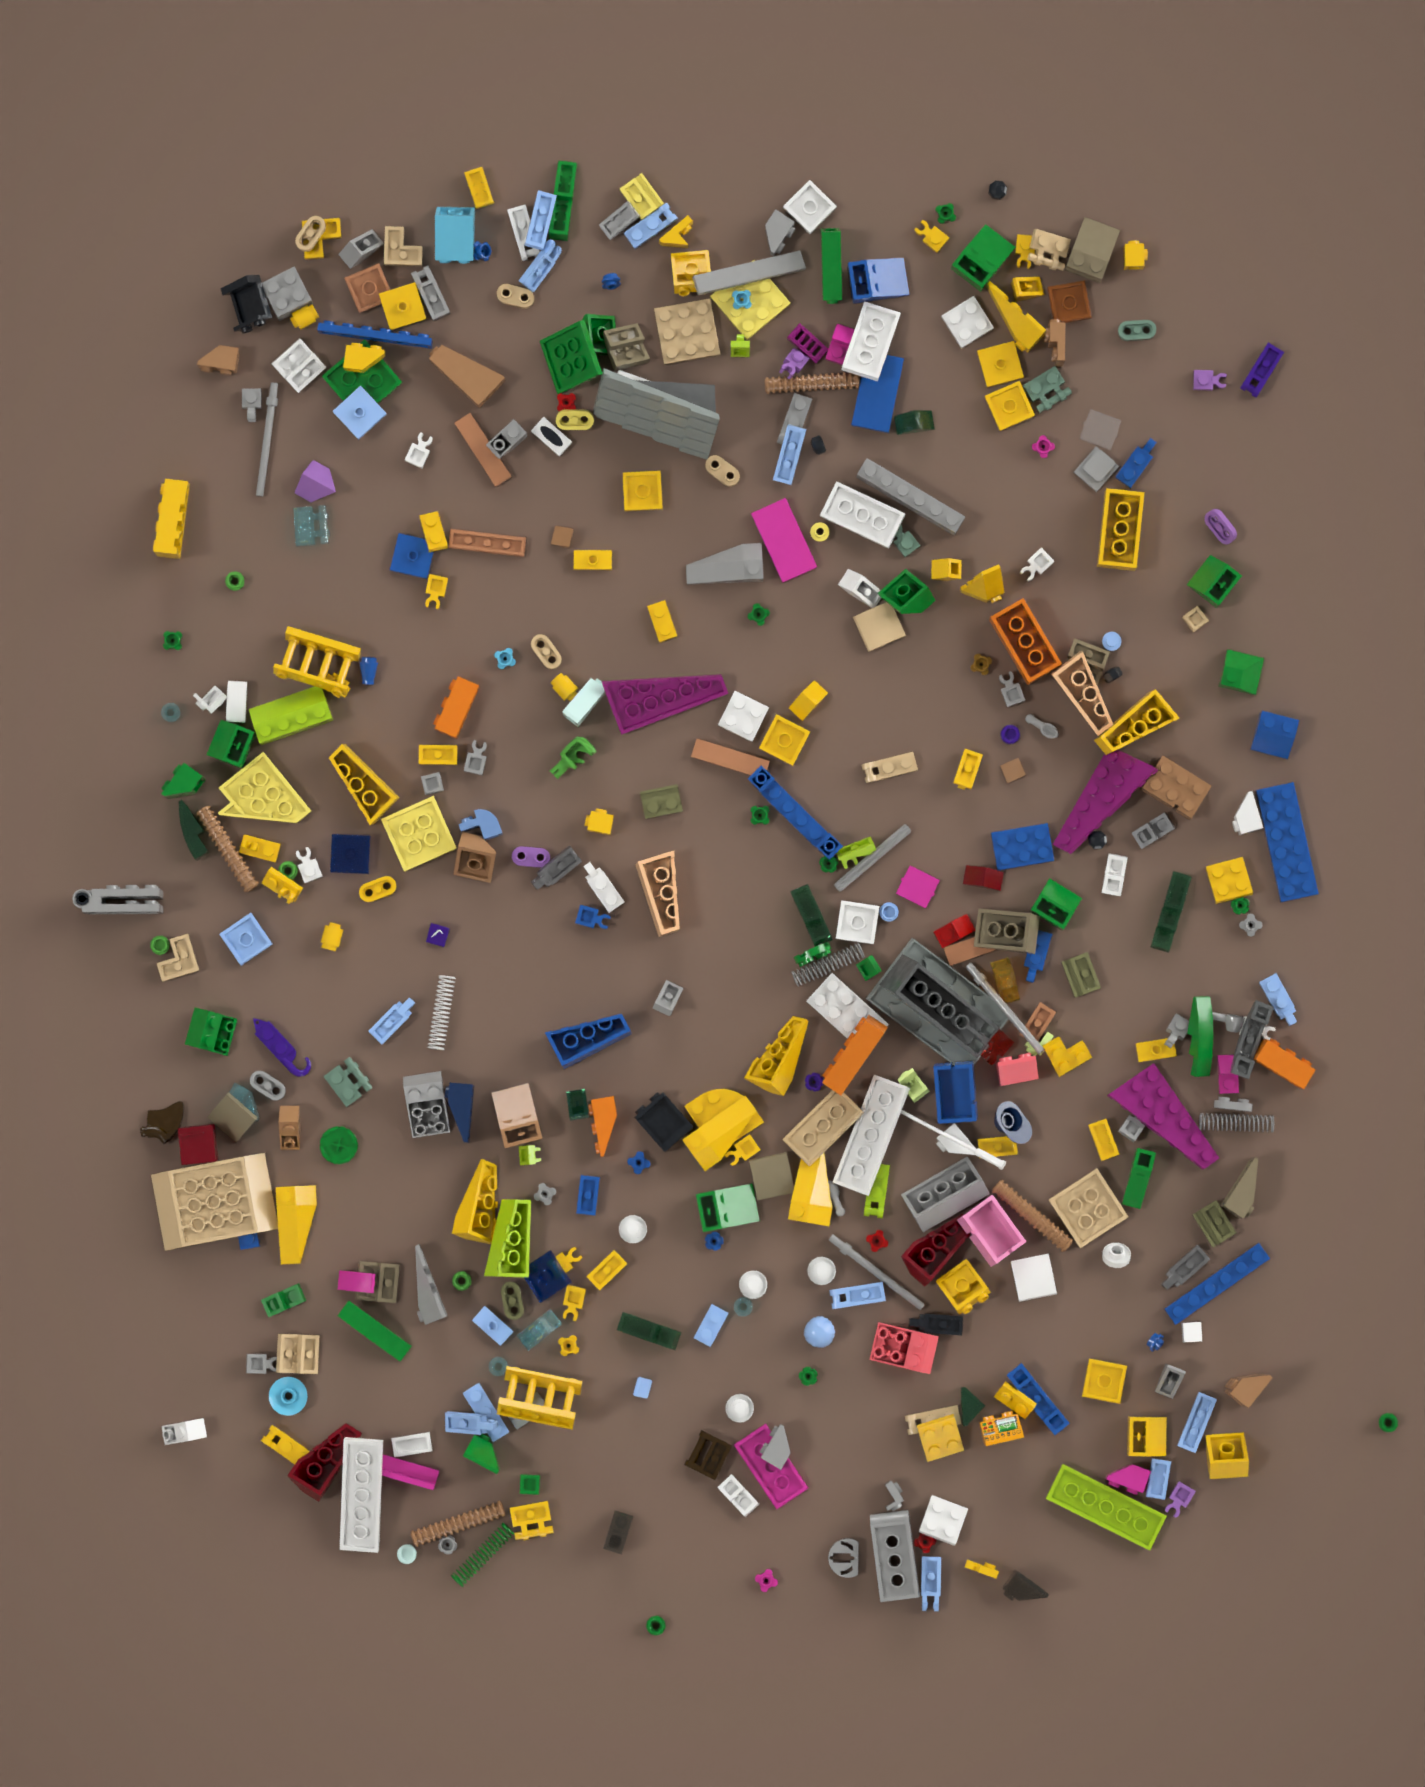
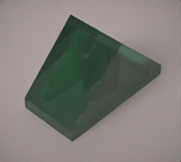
M913 410L894 416L897 435L935 430L931 410Z
M585 1089L567 1091L570 1121L588 1119L589 1111Z
M960 1387L962 1426H967L985 1405L966 1387Z

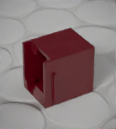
M215 1124L178 1128L181 1165L218 1161Z

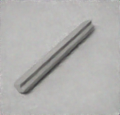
M906 824L900 827L880 844L875 851L841 877L834 884L835 888L839 892L845 889L911 832V829Z

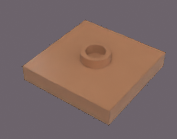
M379 263L344 277L359 313L382 304L378 293L391 290Z

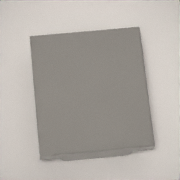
M1095 447L1073 473L1097 492L1119 466L1102 450Z

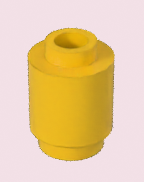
M313 304L292 312L293 317L290 320L295 328L299 327L301 330L316 322V319L320 317Z
M560 673L551 681L552 688L564 701L567 699L572 701L578 694L576 691L579 688L567 675L564 676Z
M332 922L329 923V926L325 925L320 942L322 943L321 948L336 952L344 931L340 929L341 925Z

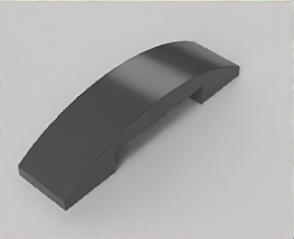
M1255 1000L1241 1030L1230 1073L1246 1079L1250 1078L1255 1063L1253 1059L1264 1027L1269 1023L1273 1006Z

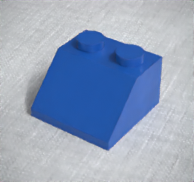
M1261 711L1250 750L1288 759L1299 720Z

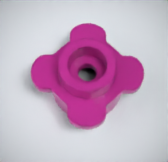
M1045 435L1040 436L1037 443L1032 445V450L1037 451L1041 458H1046L1048 453L1055 448L1054 443H1051Z
M766 1569L764 1573L758 1574L755 1577V1581L760 1584L762 1592H767L770 1587H775L778 1584L770 1569Z

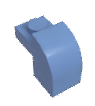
M474 810L476 818L473 819L472 816L461 820L462 823L459 824L461 832L480 827L485 841L503 835L497 818L487 810Z

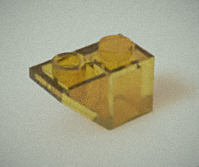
M1009 957L991 962L990 965L998 995L1006 1004L1020 1000L1014 970Z

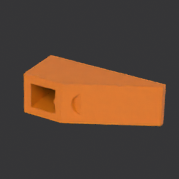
M614 1096L593 1099L591 1104H588L590 1116L594 1115L595 1123H591L593 1135L597 1134L598 1142H595L596 1154L600 1153L601 1157L605 1155L617 1117Z

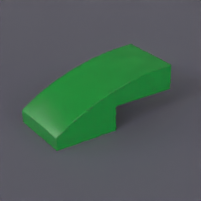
M298 1283L262 1299L261 1302L269 1318L305 1302L306 1298Z

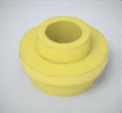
M821 522L815 523L810 530L811 537L818 542L825 541L829 536L828 526ZM822 529L824 533L822 535H818L816 533V530Z

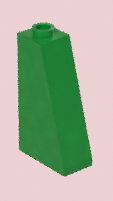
M820 228L823 301H827V304H837L838 300H842L840 228Z

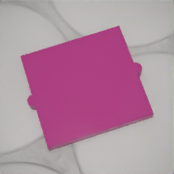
M909 866L904 878H901L902 882L896 894L926 909L931 897L935 895L934 891L940 880Z

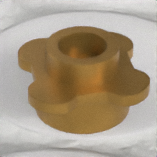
M975 654L974 663L970 668L973 672L978 671L982 675H987L992 659L981 656V654Z

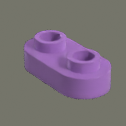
M1212 509L1206 513L1205 523L1221 543L1230 544L1236 539V529L1220 510Z
M517 847L512 852V860L518 866L542 868L550 861V855L543 848ZM524 853L525 858L520 860L518 854ZM539 854L544 855V860L538 861L537 856Z

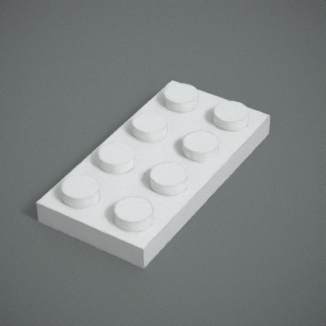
M864 301L841 370L878 381L901 313Z
M836 481L820 517L889 549L905 517V513Z
M833 973L806 1001L847 1039L852 1032L856 1034L855 1027L862 1017L867 1018L868 1015H871L885 1026L889 1025Z

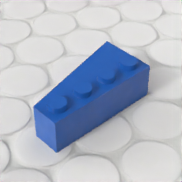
M618 1014L572 1027L548 1031L545 1034L562 1067L566 1069L632 1035V1032L623 1015Z

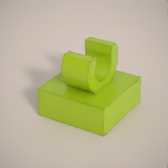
M737 334V340L731 341V357H750V341H744V334Z
M535 1145L519 1146L520 1165H533L536 1162H540L541 1158H536L535 1152L541 1151V1148L535 1147Z

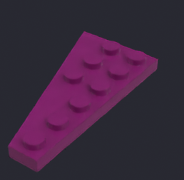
M721 674L601 681L621 735L729 694Z
M1154 1063L1107 1095L1110 1099L1119 1103L1123 1109L1133 1114L1159 1137L1168 1141V1144L1177 1148L1186 1158L1202 1170L1219 1159Z

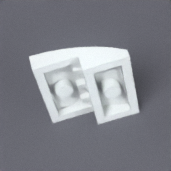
M300 338L271 363L298 393L326 368Z
M1049 1254L1011 1261L1019 1302L1057 1294Z

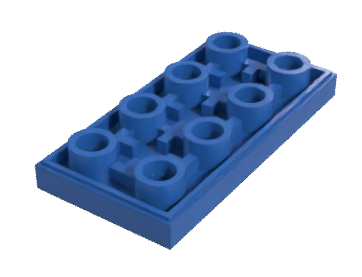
M887 355L878 381L861 376L851 426L889 433L904 358Z

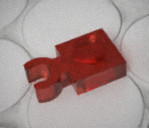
M999 1029L987 1043L990 1048L984 1050L981 1053V1057L986 1060L990 1056L986 1062L993 1065L997 1060L998 1054L1003 1057L1014 1044V1041Z

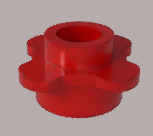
M573 393L569 395L558 394L557 400H559L557 410H575L574 400L576 396Z
M877 1230L873 1235L866 1236V1241L870 1243L872 1252H877L878 1249L888 1246V1241L885 1240L882 1230Z
M920 1533V1536L914 1540L913 1544L915 1547L922 1549L924 1554L930 1552L932 1545H935L937 1541L935 1538Z

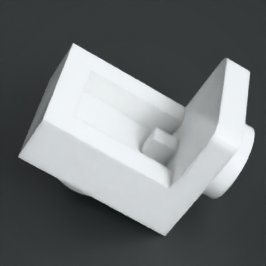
M216 686L202 699L196 693L193 695L198 700L195 704L203 711L207 709L211 714L227 698Z

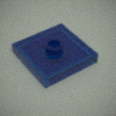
M332 834L330 873L369 874L371 836Z
M551 1250L530 1263L529 1277H524L540 1303L572 1283Z

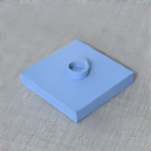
M361 386L333 410V413L358 440L387 415Z
M249 913L219 934L241 966L273 945L252 913Z

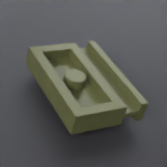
M677 784L640 792L645 819L683 812Z
M1088 952L1061 962L1074 998L1101 988Z
M1217 1200L1192 1214L1212 1248L1236 1234L1235 1229Z

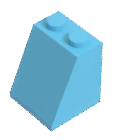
M437 207L435 213V260H439L440 263H450L451 261H458L462 264L470 263L474 259L475 207Z

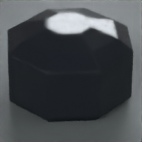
M995 180L989 185L988 194L992 199L1001 200L1006 196L1007 186L1003 181Z
M821 436L813 437L811 445L817 455L825 453L826 448Z
M1113 667L1107 670L1103 677L1107 683H1110L1121 677L1123 673L1119 667Z
M1093 831L1088 837V844L1093 849H1102L1107 844V837L1102 831Z

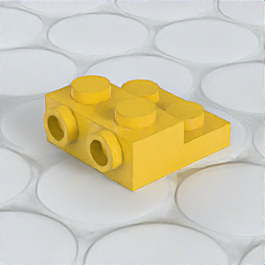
M709 250L671 253L674 294L687 296L690 292H697L692 278L694 275L711 272Z
M967 1259L936 1280L937 1285L959 1315L961 1313H969L975 1303H983L989 1298L988 1294L991 1293Z

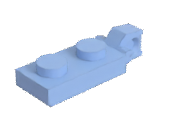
M1277 973L1260 981L1259 984L1271 1006L1274 1007L1273 1010L1280 1019L1285 1018L1289 1026L1297 1022L1293 1015L1296 1012L1295 1006Z
M409 997L403 1004L400 1001L394 1004L368 1032L383 1045L412 1014L409 1010L415 1002Z
M445 1412V1432L481 1435L488 1433V1430L498 1428V1420L487 1419V1415Z

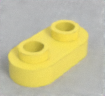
M561 410L556 415V424L562 430H587L594 423V416L588 410ZM567 416L569 420L565 422L562 420V417ZM586 416L588 420L583 422L581 417Z

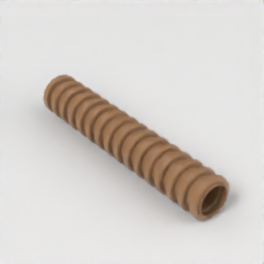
M843 372V374L837 373V375L825 373V375L819 374V376H816V374L810 376L808 374L805 377L804 375H801V377L796 375L791 379H788L786 376L784 378L780 376L778 378L772 377V379L766 377L765 391L767 394L770 392L773 394L775 392L781 393V391L793 393V391L799 392V390L811 392L812 389L814 391L826 389L827 391L829 388L841 390V388L847 389V387H850V389L856 387L858 389L860 386L859 375L846 374V372Z
M203 807L196 812V817L199 816V821L203 822L202 826L206 827L205 831L209 832L208 835L212 837V842H215V846L219 848L218 851L222 852L221 856L225 857L224 861L229 863L228 867L232 868L231 872H234V876L238 878L237 881L241 882L240 886L244 887V892L253 890L259 884L258 881H255L256 877L252 876V871L249 872V866H246V862L242 861L243 857L239 856L240 852L235 850L236 846L232 845L233 841H230V837L226 835L227 832L223 831L224 827L220 826L221 822L216 820L217 816L213 815L214 811L210 810L211 807Z
M1003 1179L994 1186L991 1193H996L997 1198L1000 1197L1002 1202L1005 1201L1006 1205L1009 1204L1010 1209H1015V1213L1018 1212L1020 1217L1023 1216L1025 1221H1029V1225H1034L1033 1228H1037L1039 1233L1042 1232V1236H1047V1240H1051L1052 1244H1056L1057 1248H1061V1252H1065L1073 1243V1238H1068L1069 1235H1065L1063 1230L1060 1231L1058 1226L1055 1227L1054 1222H1049L1050 1219H1046L1044 1214L1041 1215V1211H1036V1207H1032L1031 1203L1028 1204L1026 1199L1023 1200L1022 1195H1017L1018 1192H1014L1012 1187L1009 1188V1184H1004Z
M499 1500L496 1504L494 1502L490 1506L487 1504L485 1508L482 1506L479 1510L476 1508L473 1512L470 1510L467 1514L465 1512L461 1516L458 1514L456 1518L453 1516L450 1520L447 1518L444 1522L441 1520L438 1524L437 1522L434 1525L429 1524L427 1528L424 1526L421 1530L420 1528L417 1531L412 1530L411 1537L416 1547H419V1544L430 1543V1540L436 1541V1538L442 1539V1536L453 1535V1532L459 1533V1530L465 1531V1528L470 1529L471 1526L482 1525V1522L488 1523V1520L493 1521L494 1518L505 1517L502 1502Z

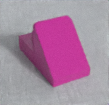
M840 324L836 325L825 360L843 365L855 329Z
M1217 1055L1219 1094L1239 1093L1238 1075L1230 1073L1234 1055Z

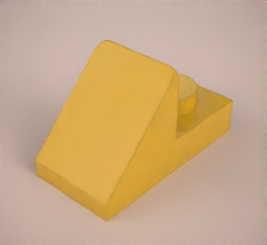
M687 215L659 239V244L666 247L688 248V244L681 237V234L686 235L692 229L693 220Z

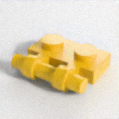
M548 1501L510 1507L513 1527L521 1526L522 1530L514 1533L515 1540L523 1539L525 1541L529 1540L530 1537H546L547 1534L554 1533L553 1526L545 1527L544 1521L551 1520ZM538 1523L539 1528L527 1529V1524Z

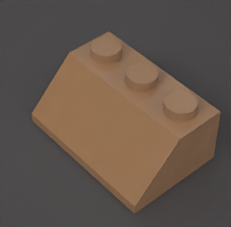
M1266 1374L1238 1376L1235 1379L1231 1378L1226 1383L1225 1387L1227 1389L1224 1392L1241 1406L1249 1408L1273 1377Z

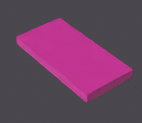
M786 498L751 513L782 583L817 568Z
M765 1423L735 1443L734 1446L777 1510L807 1490L808 1486L789 1458L781 1470L761 1458V1448L765 1442L769 1444L772 1439L769 1436L771 1430Z

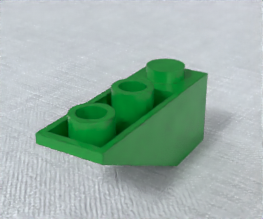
M1140 1148L1135 1149L1122 1205L1141 1209L1156 1156L1155 1152Z

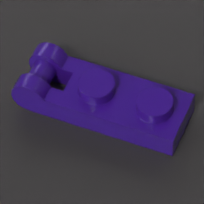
M1268 342L1240 389L1251 392L1252 396L1257 398L1284 352ZM1252 379L1259 382L1257 387L1250 384Z

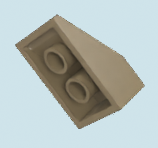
M1084 217L1065 271L1101 283L1120 230Z
M978 909L974 947L1035 954L1040 916L1031 913Z
M1256 1157L1250 1158L1220 1205L1239 1219L1249 1217L1254 1209L1252 1205L1254 1203L1258 1158Z

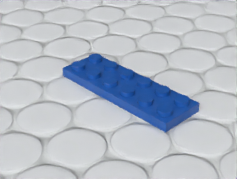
M1294 782L1256 790L1280 903L1318 895Z

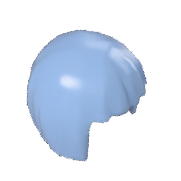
M823 1316L812 1318L804 1328L805 1340L813 1347L824 1348L832 1343L835 1336L832 1322Z

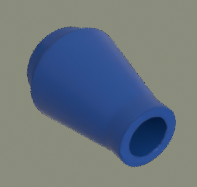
M361 657V662L359 663L362 684L374 685L378 666L377 658Z

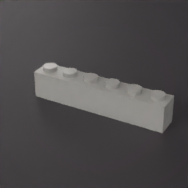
M866 458L857 473L856 478L953 536H955L965 519V516L868 458Z

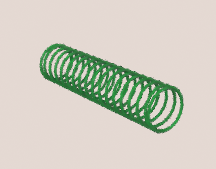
M502 1522L501 1526L506 1530V1532L509 1535H507L504 1531L497 1527L499 1531L505 1536V1538L494 1530V1532L500 1537L502 1541H500L497 1537L491 1534L494 1537V1539L499 1543V1545L495 1543L490 1537H488V1539L494 1544L496 1548H494L490 1543H488L485 1540V1542L489 1545L493 1552L490 1549H488L483 1543H481L482 1546L488 1551L489 1554H487L483 1549L478 1547L487 1558L481 1555L477 1550L475 1551L482 1558V1560H480L476 1555L472 1553V1555L477 1559V1561L481 1565L474 1561L470 1556L469 1558L476 1565V1567L473 1566L468 1560H466V1562L472 1567L474 1571H472L469 1567L462 1563L466 1567V1569L471 1573V1575L467 1573L461 1566H459V1568L466 1574L467 1577H465L457 1569L456 1571L460 1574L464 1581L460 1579L455 1573L451 1575V1577L461 1587H464L463 1583L467 1584L466 1579L470 1580L469 1576L473 1577L472 1572L474 1574H477L476 1570L480 1571V1568L478 1566L483 1567L482 1563L486 1564L485 1560L489 1561L488 1556L491 1558L493 1557L491 1553L496 1554L494 1549L496 1551H499L498 1547L502 1548V1545L500 1543L505 1545L504 1540L508 1541V1538L506 1536L512 1538L511 1534L514 1535V1533L506 1524Z

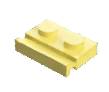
M642 173L619 189L625 199L638 212L641 221L664 205Z

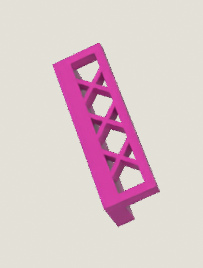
M383 1454L382 1476L434 1490L440 1470Z

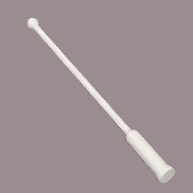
M903 1110L901 1111V1114L973 1151L976 1156L999 1167V1169L1002 1170L1006 1161L1000 1160L979 1148L975 1149Z

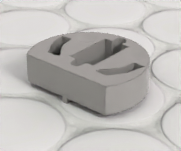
M844 1538L832 1545L829 1550L828 1561L831 1569L837 1575L845 1578L858 1575L859 1542L851 1538ZM841 1541L848 1542L853 1546V1549L851 1550L846 1545H842ZM833 1553H850V1556H853L854 1559L850 1560V1563L833 1562V1559L829 1557L833 1556ZM852 1566V1570L846 1574H841V1571H845Z

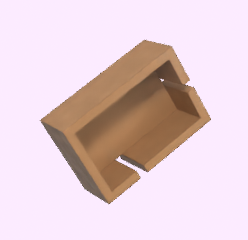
M1162 756L1155 766L1158 771L1146 780L1141 790L1170 809L1176 804L1178 807L1175 812L1190 820L1210 790L1211 785L1165 756Z

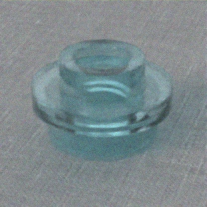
M167 703L162 707L161 715L164 720L174 722L180 717V708L174 703ZM173 709L174 715L169 716L168 710Z
M741 1297L735 1301L734 1311L737 1315L747 1316L752 1312L753 1304L750 1299ZM741 1303L747 1305L746 1310H740L739 1306Z
M495 1357L489 1363V1371L495 1376H502L506 1372L508 1363L502 1357ZM496 1363L502 1364L501 1370L495 1369Z

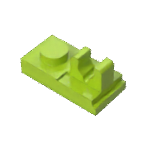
M870 836L842 847L836 855L839 861L842 862L843 867L847 869L848 860H853L854 864L857 865L856 857L868 856L876 848Z

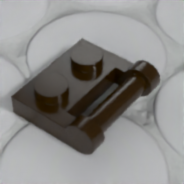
M701 1430L699 1433L700 1438L689 1460L686 1459L684 1465L716 1480L732 1445ZM709 1440L712 1444L701 1466L695 1463L706 1441Z

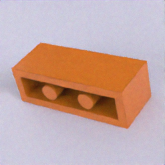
M459 676L456 680H452L449 686L451 693L449 697L445 696L441 704L443 711L441 715L437 714L433 725H436V731L457 740L480 688L479 685Z
M1272 1038L1270 1040L1263 1039L1256 1050L1253 1060L1299 1089H1305L1316 1070L1311 1067L1312 1063L1304 1058L1301 1060L1296 1058V1053L1288 1048L1283 1050L1279 1047L1280 1043Z

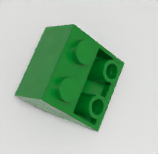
M1210 555L1188 582L1187 586L1217 608L1242 575L1225 562Z
M220 720L206 755L242 769L256 733L239 725Z
M183 763L182 766L179 764L173 771L174 777L171 781L167 780L162 786L163 792L161 794L167 799L195 795L206 779L187 764Z
M1049 878L1030 912L1040 916L1043 920L1063 931L1082 898Z
M195 1007L185 1045L228 1056L237 1019Z

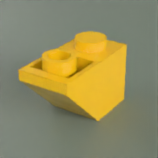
M360 343L346 345L343 368L345 371L364 373L385 357V350L376 345H370V348L362 347L363 344Z

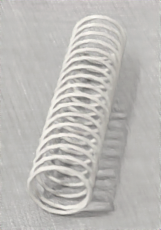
M439 975L438 978L445 981H438V983L443 985H438L437 987L445 990H436L437 992L442 994H436V996L440 998L435 999V1001L441 1003H434V1005L439 1007H435L433 1009L440 1012H433V1014L438 1016H433L432 1018L439 1021H431L432 1023L437 1024L431 1025V1027L438 1030H430V1032L436 1034H430L429 1036L437 1039H428L431 1042H435L428 1043V1048L444 1050V1048L434 1046L445 1045L444 1043L433 1040L445 1041L446 1039L435 1036L447 1035L434 1031L447 1032V1030L436 1027L448 1026L435 1022L449 1023L448 1021L437 1019L449 1017L436 1013L450 1014V1012L438 1009L450 1010L451 1008L441 1005L452 1004L439 1000L452 1001V999L442 996L453 995L440 991L453 992L454 990L446 989L443 987L455 986L441 982L455 983V981L447 980L444 978H456Z

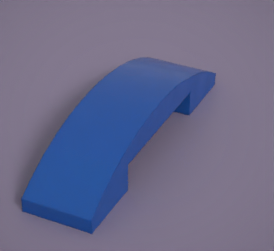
M1022 1363L1007 1374V1377L1017 1390L1037 1403L1033 1410L1054 1435L1070 1424Z

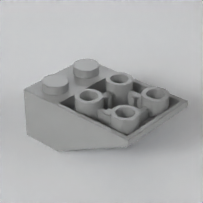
M441 1071L403 1077V1088L412 1138L450 1133Z

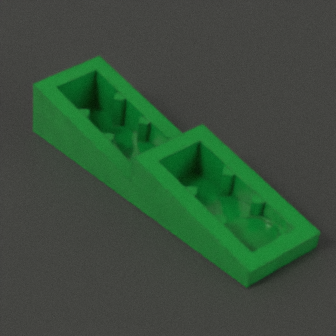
M558 160L554 195L557 196L549 227V239L568 241L577 163Z

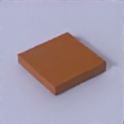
M1085 280L1047 287L1053 319L1069 323L1092 318Z

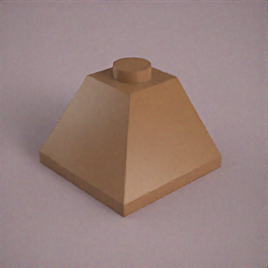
M462 832L453 875L491 883L496 851L482 836Z

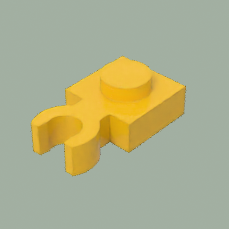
M922 220L921 224L925 229L920 231L918 228H915L914 231L917 235L925 236L922 242L938 253L949 240V237L936 226L930 229L928 223Z
M1017 234L1015 254L1021 255L1016 263L1017 268H1020L1022 261L1027 262V269L1031 267V261L1027 260L1029 253L1035 254V249L1029 248L1032 239L1030 235Z
M429 574L425 592L430 594V597L425 602L427 608H429L431 601L436 602L437 610L440 608L438 598L445 597L448 578Z
M749 1134L734 1145L737 1149L736 1151L727 1152L725 1157L729 1155L735 1156V1161L731 1163L733 1166L738 1163L740 1157H743L746 1161L759 1152L760 1148Z
M576 1247L571 1248L567 1256L561 1252L547 1262V1265L557 1279L573 1268L570 1264L571 1262H578L582 1259V1256L578 1258L572 1256V1252L577 1249Z
M567 1285L563 1305L568 1306V1308L563 1313L564 1319H566L567 1313L571 1312L574 1314L573 1321L577 1320L578 1311L576 1309H582L586 1289Z
M967 1559L965 1568L997 1579L999 1571L995 1569V1565L987 1562L982 1565Z

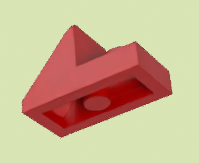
M965 914L933 931L943 949L976 930L968 915Z

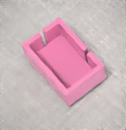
M993 1195L987 1197L957 1219L967 1234H972L969 1238L990 1267L1000 1262L1026 1242Z

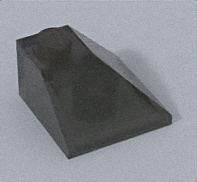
M1016 1569L1002 1587L1005 1590L1003 1594L1012 1601L1014 1598L1020 1601L1047 1598L1049 1596L1045 1590Z

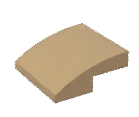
M887 602L853 617L868 652L906 636L894 608Z
M278 1334L276 1372L318 1374L320 1335Z

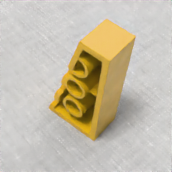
M165 479V483L161 484L160 495H162V501L158 505L159 520L156 522L155 532L157 533L153 543V551L157 557L180 559L190 487L188 481Z
M1154 689L1141 698L1094 741L1107 755L1179 719V717L1158 691Z
M341 744L329 757L350 794H352L357 802L358 807L365 815L369 825H374L400 798L346 744Z

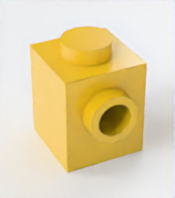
M1136 240L1128 241V244H1125L1123 247L1124 270H1143L1145 266L1144 260H1148V250L1144 249V243H1139Z
M951 558L932 560L931 579L941 581L961 579V560Z
M596 809L591 811L590 815H586L584 826H588L587 831L610 835L614 815L607 814L606 810Z

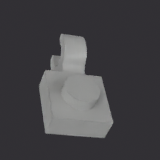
M261 388L242 389V409H248V422H256V409H262Z
M1176 1013L1166 1029L1170 1035L1164 1045L1171 1048L1177 1038L1182 1041L1187 1034L1189 1021Z

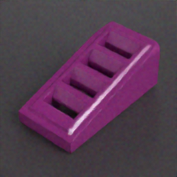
M800 323L787 337L788 341L816 364L828 351V348ZM802 332V336L796 340L795 337ZM806 337H808V341L804 345H801L800 343ZM812 341H813L815 344H814V346L808 351L806 348H807V347L812 343ZM819 346L821 348L820 351L813 356L812 353Z

